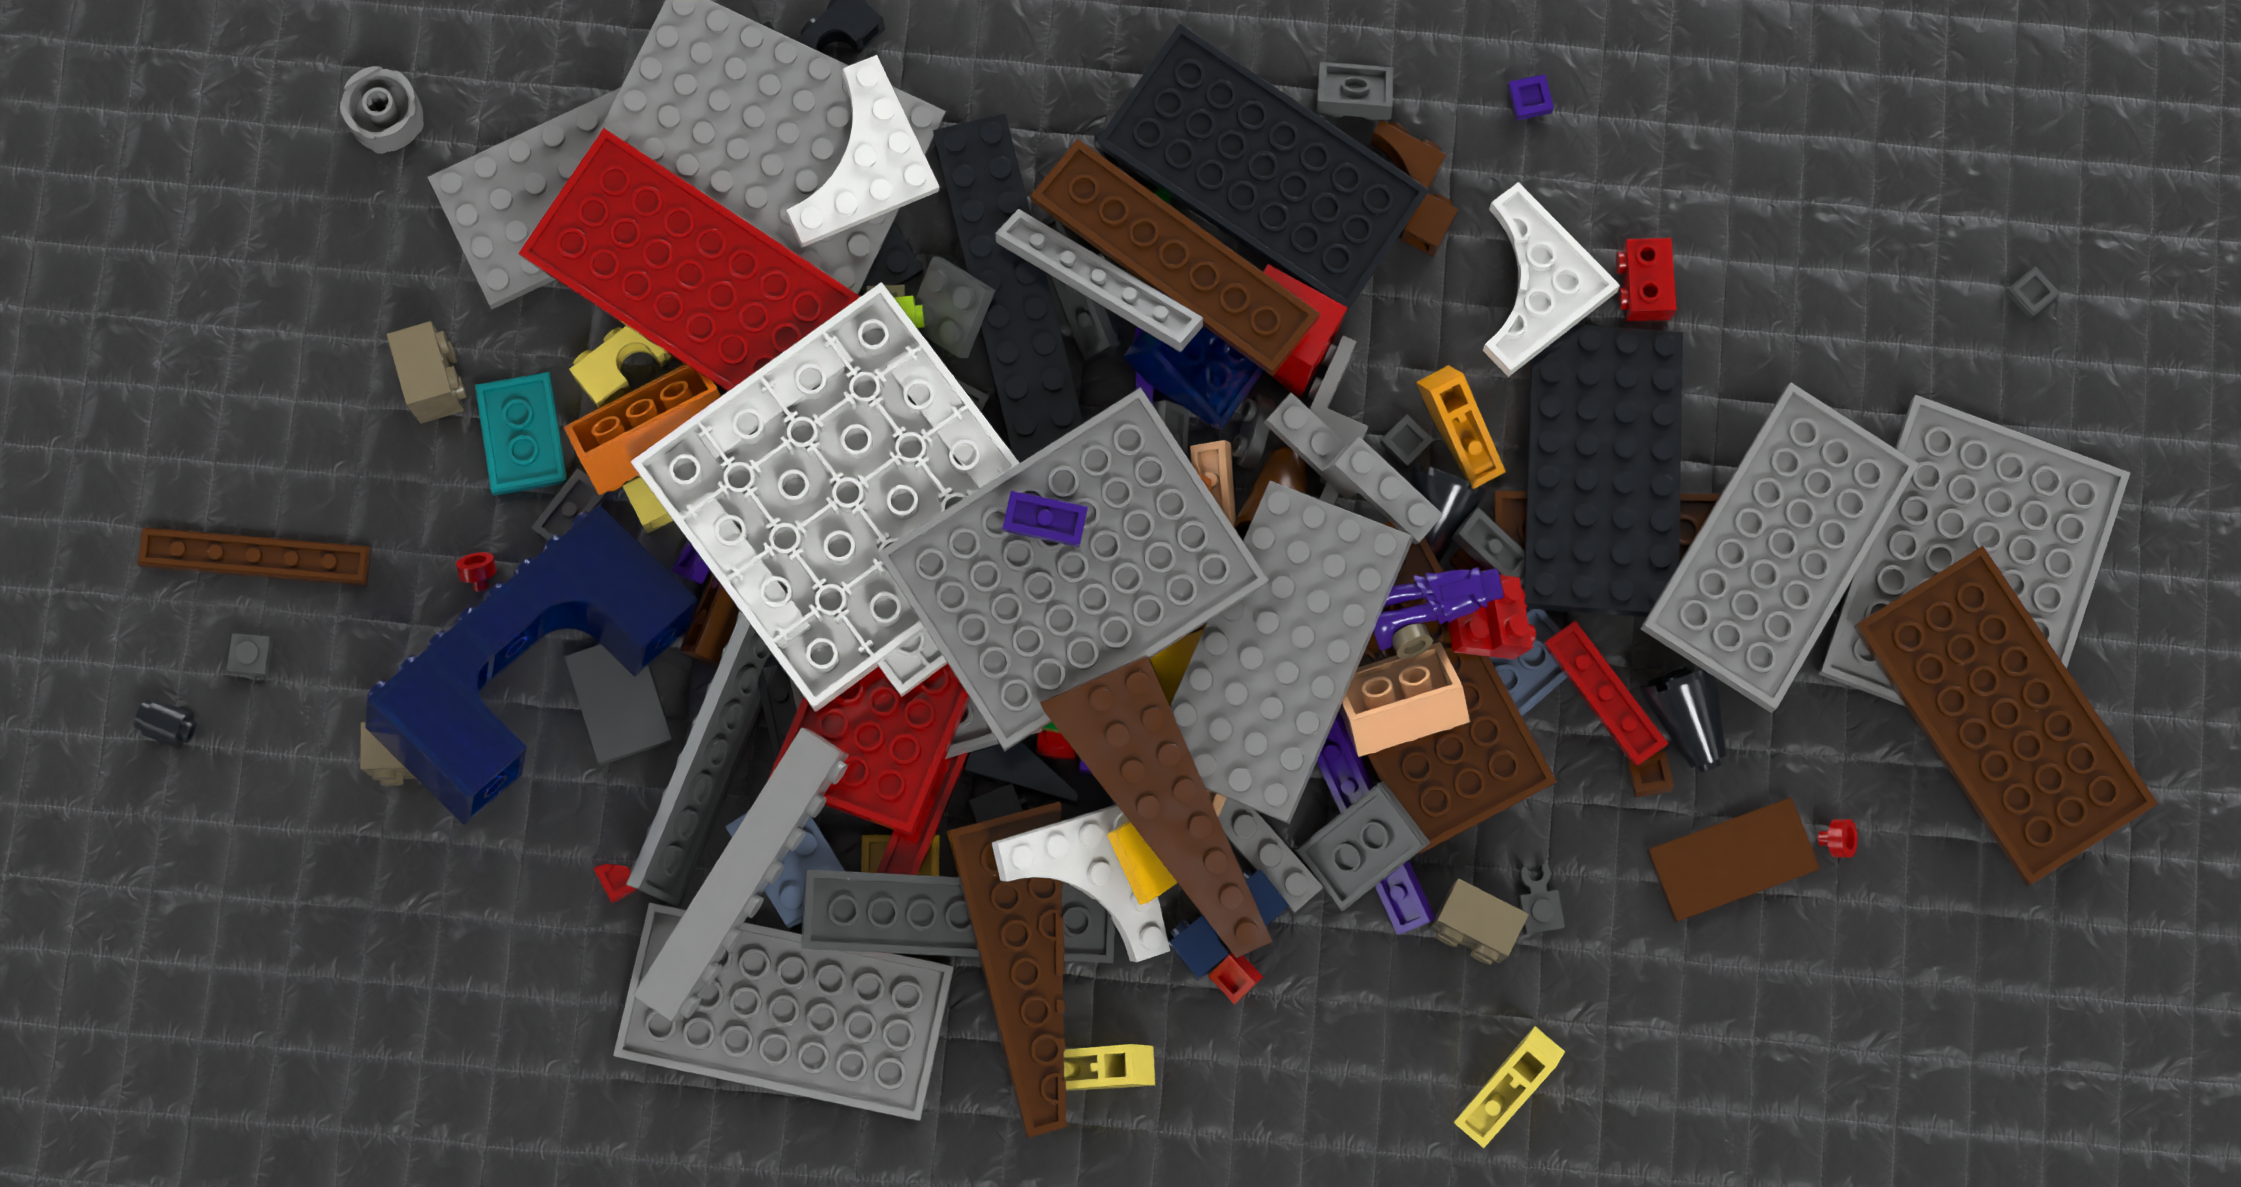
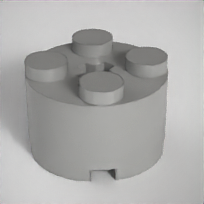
M372 66L358 71L347 81L342 101H340V110L353 135L362 145L376 153L383 154L405 147L422 131L424 126L423 108L412 85L403 74L396 70L392 71ZM381 107L386 108L381 112L378 111Z

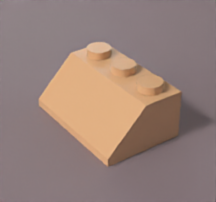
M1441 642L1432 644L1425 652L1412 658L1402 659L1396 655L1358 667L1340 707L1348 735L1358 757L1376 753L1382 749L1414 741L1418 738L1470 722L1463 686Z

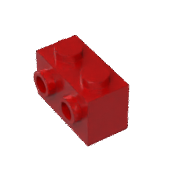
M1672 238L1627 239L1621 251L1616 253L1617 274H1623V287H1620L1618 291V305L1620 310H1625L1626 322L1671 320L1677 310Z

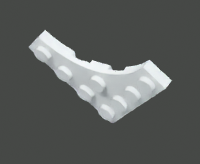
M877 55L845 67L842 70L851 102L852 129L847 149L840 164L826 183L812 196L786 210V216L801 248L939 191L938 182Z
M1519 182L1491 202L1489 208L1506 231L1513 246L1518 266L1519 284L1514 308L1502 328L1485 344L1483 349L1488 357L1508 377L1617 293L1620 287L1611 275Z
M1117 804L992 842L1000 881L1008 882L1030 877L1051 878L1069 883L1090 898L1096 899L1110 913V918L1126 946L1130 961L1139 962L1170 951L1158 897L1149 903L1138 904L1107 836L1109 832L1128 821V818Z

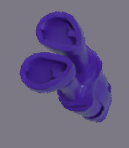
M1479 567L1472 570H1452L1440 573L1425 572L1426 577L1414 575L1415 582L1393 585L1383 610L1388 606L1414 599L1424 598L1427 602L1409 608L1381 612L1374 629L1380 650L1391 648L1393 635L1408 625L1438 621L1441 625L1447 620L1450 623L1457 618L1477 611L1481 608L1480 604L1485 608L1488 607L1489 601L1504 598L1498 569L1495 568L1481 572Z

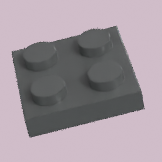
M1320 62L1316 114H1326L1330 117H1363L1368 120L1391 119L1393 67Z
M932 257L915 299V305H922L925 327L918 328L919 332L956 357L968 358L996 290L946 259Z

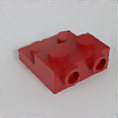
M1499 575L1504 598L1489 601L1488 607L1485 608L1480 604L1481 608L1477 611L1457 618L1450 623L1448 622L1453 652L1515 660L1533 648L1532 644L1536 638V630L1532 624H1528L1526 614L1528 605L1525 604V589L1521 588L1520 577Z

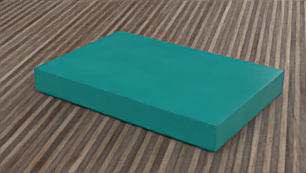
M550 372L476 384L475 390L492 495L497 496L565 484L568 478Z

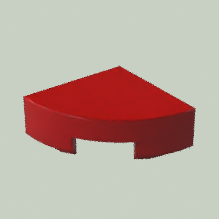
M603 864L593 868L612 903L637 891V889L627 885L631 875L629 867L618 864Z

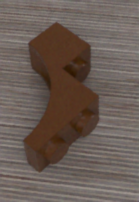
M1380 120L1373 132L1371 145L1382 151L1398 169L1428 189L1431 188L1446 157V154L1441 152V148L1430 140L1422 139L1420 141L1409 135L1406 128L1395 122H1389L1388 124ZM1428 193L1407 223L1401 241L1434 258L1455 220L1458 209L1453 207V203L1445 196Z

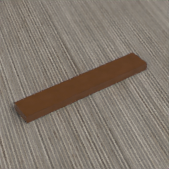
M142 527L137 565L147 568L367 586L372 549L370 546Z

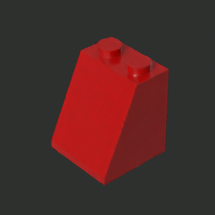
M1268 264L1263 273L1320 313L1318 321L1272 376L1293 395L1301 398L1325 358L1330 345L1334 343L1347 307Z

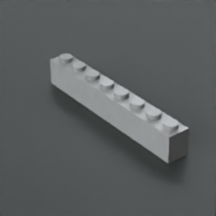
M801 727L633 994L634 997L670 1021L683 1020L684 1017L689 1018L694 1013L701 1001L697 997L705 983L710 985L721 970L722 965L718 962L726 950L729 952L733 950L743 934L739 929L747 916L752 918L761 907L764 900L761 894L767 884H774L783 872L785 865L781 862L789 850L794 851L802 842L806 833L802 829L810 816L815 818L824 807L827 798L823 795L831 783L837 784L844 775L848 766L844 762L849 754L814 731Z

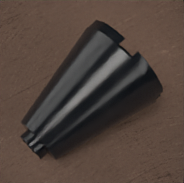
M1415 462L1412 470L1411 485L1443 514L1439 521L1425 535V539L1439 563L1454 541L1451 537L1472 510L1476 509L1484 497L1486 489L1479 486L1477 492H1473L1470 490L1472 485L1469 481L1429 467L1426 474L1421 472L1423 465Z
M1699 666V670L1694 672L1691 669H1687V667H1683L1648 681L1649 686H1640L1643 697L1689 767H1698L1700 772H1704L1722 764L1720 758L1726 755L1716 677Z

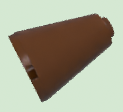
M1288 446L1281 447L1270 453L1234 522V529L1242 541L1247 534L1269 481L1308 495L1307 463Z

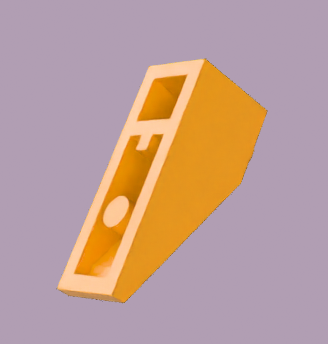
M1448 365L1417 381V387L1432 420L1464 477L1472 485L1471 488L1475 489L1505 473L1504 466L1464 374Z

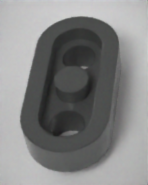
M1256 394L1252 399L1245 401L1240 414V418L1243 420L1240 433L1235 437L1231 446V455L1234 456L1235 465L1252 470L1259 463L1270 430L1263 422L1275 410L1273 399Z

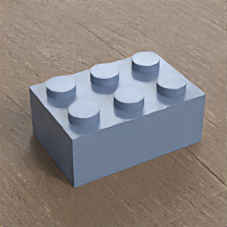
M747 813L725 826L731 837H733ZM811 816L802 829L806 832L802 842L794 851L789 850L781 862L785 867L780 877L774 884L768 883L764 889L789 930L803 921L805 870L845 871Z

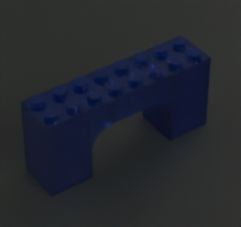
M600 505L590 513L587 511L580 513L571 523L570 530L562 536L556 534L550 538L543 546V552L534 560L531 558L524 560L515 569V576L505 584L503 582L495 584L487 592L485 601L476 608L470 606L465 609L457 618V624L448 632L441 630L435 634L428 642L427 649L418 657L415 655L409 656L398 667V673L388 682L385 679L379 681L367 694L365 728L463 825L468 823L522 776L527 746L484 705L479 696L480 691L540 639L556 630L575 629L591 635L634 677L688 631L697 598Z

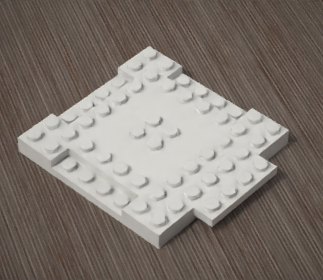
M882 282L631 461L635 470L695 548L815 712L878 666L902 697L947 664L877 553L1020 464Z

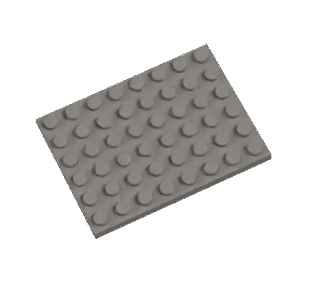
M665 0L596 138L603 128L607 129L857 294H859L900 209L897 208L801 248L786 216V210L801 203L819 190L832 176L845 154L852 129V111L842 70L849 65L711 0ZM892 86L924 155H926L934 139L933 130L939 128L946 111Z
M1141 388L877 553L1004 752L1052 722L1043 711L1040 704L1041 701L1145 655L1149 659L1269 582ZM1015 491L1087 506L1088 511L1080 547L1003 532L1010 492Z
M1915 395L1911 400L1895 449L1919 465L1848 585L1818 674L1906 706L1854 629V626L1981 546H1984L2067 669L2130 472Z

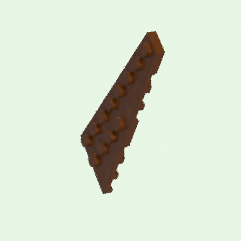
M1148 656L1140 657L1041 701L1040 704L1049 719L1236 958L1271 943L1272 940Z
M1060 802L947 831L1025 1135L1028 1138L1066 1127L1065 1038L1063 1026V1012H1065V1000H1063V881L1043 877L1020 878L1008 882L1000 881L992 842L1061 822L1060 812H1062Z

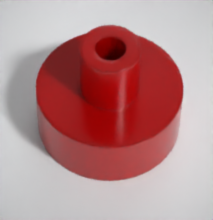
M487 552L469 554L456 562L459 580L472 583L474 591L486 590L489 587L487 579L494 576L497 572L494 556Z
M1851 819L1832 820L1828 831L1819 832V845L1828 846L1834 858L1853 857L1858 844L1855 823Z

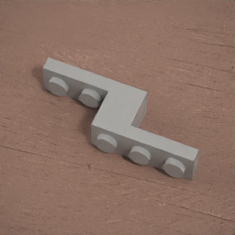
M1342 336L1338 346L1330 345L1323 361V365L1328 366V370L1323 379L1316 377L1308 398L1314 400L1310 410L1348 444L1357 437L1364 439L1368 426L1328 409L1357 342ZM1321 477L1320 483L1326 486L1320 498L1314 495L1313 497L1335 505L1339 492Z
M1292 393L1288 394L1263 422L1346 500L1360 493L1399 531L1412 535L1413 544H1418L1443 516L1434 505L1363 439L1357 437L1346 444Z

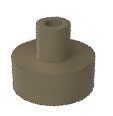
M1422 623L1408 625L1398 630L1392 638V646L1397 656L1402 659L1422 654L1433 643L1427 626Z

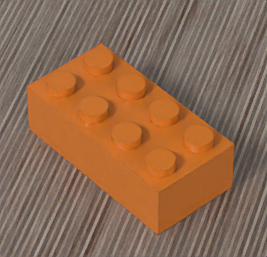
M684 364L563 428L597 493L601 495L607 491L619 489L626 481L638 476V472L631 463L633 459L719 399L721 395L712 380L705 378Z

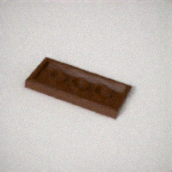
M1792 797L1647 850L1675 923L1821 869Z

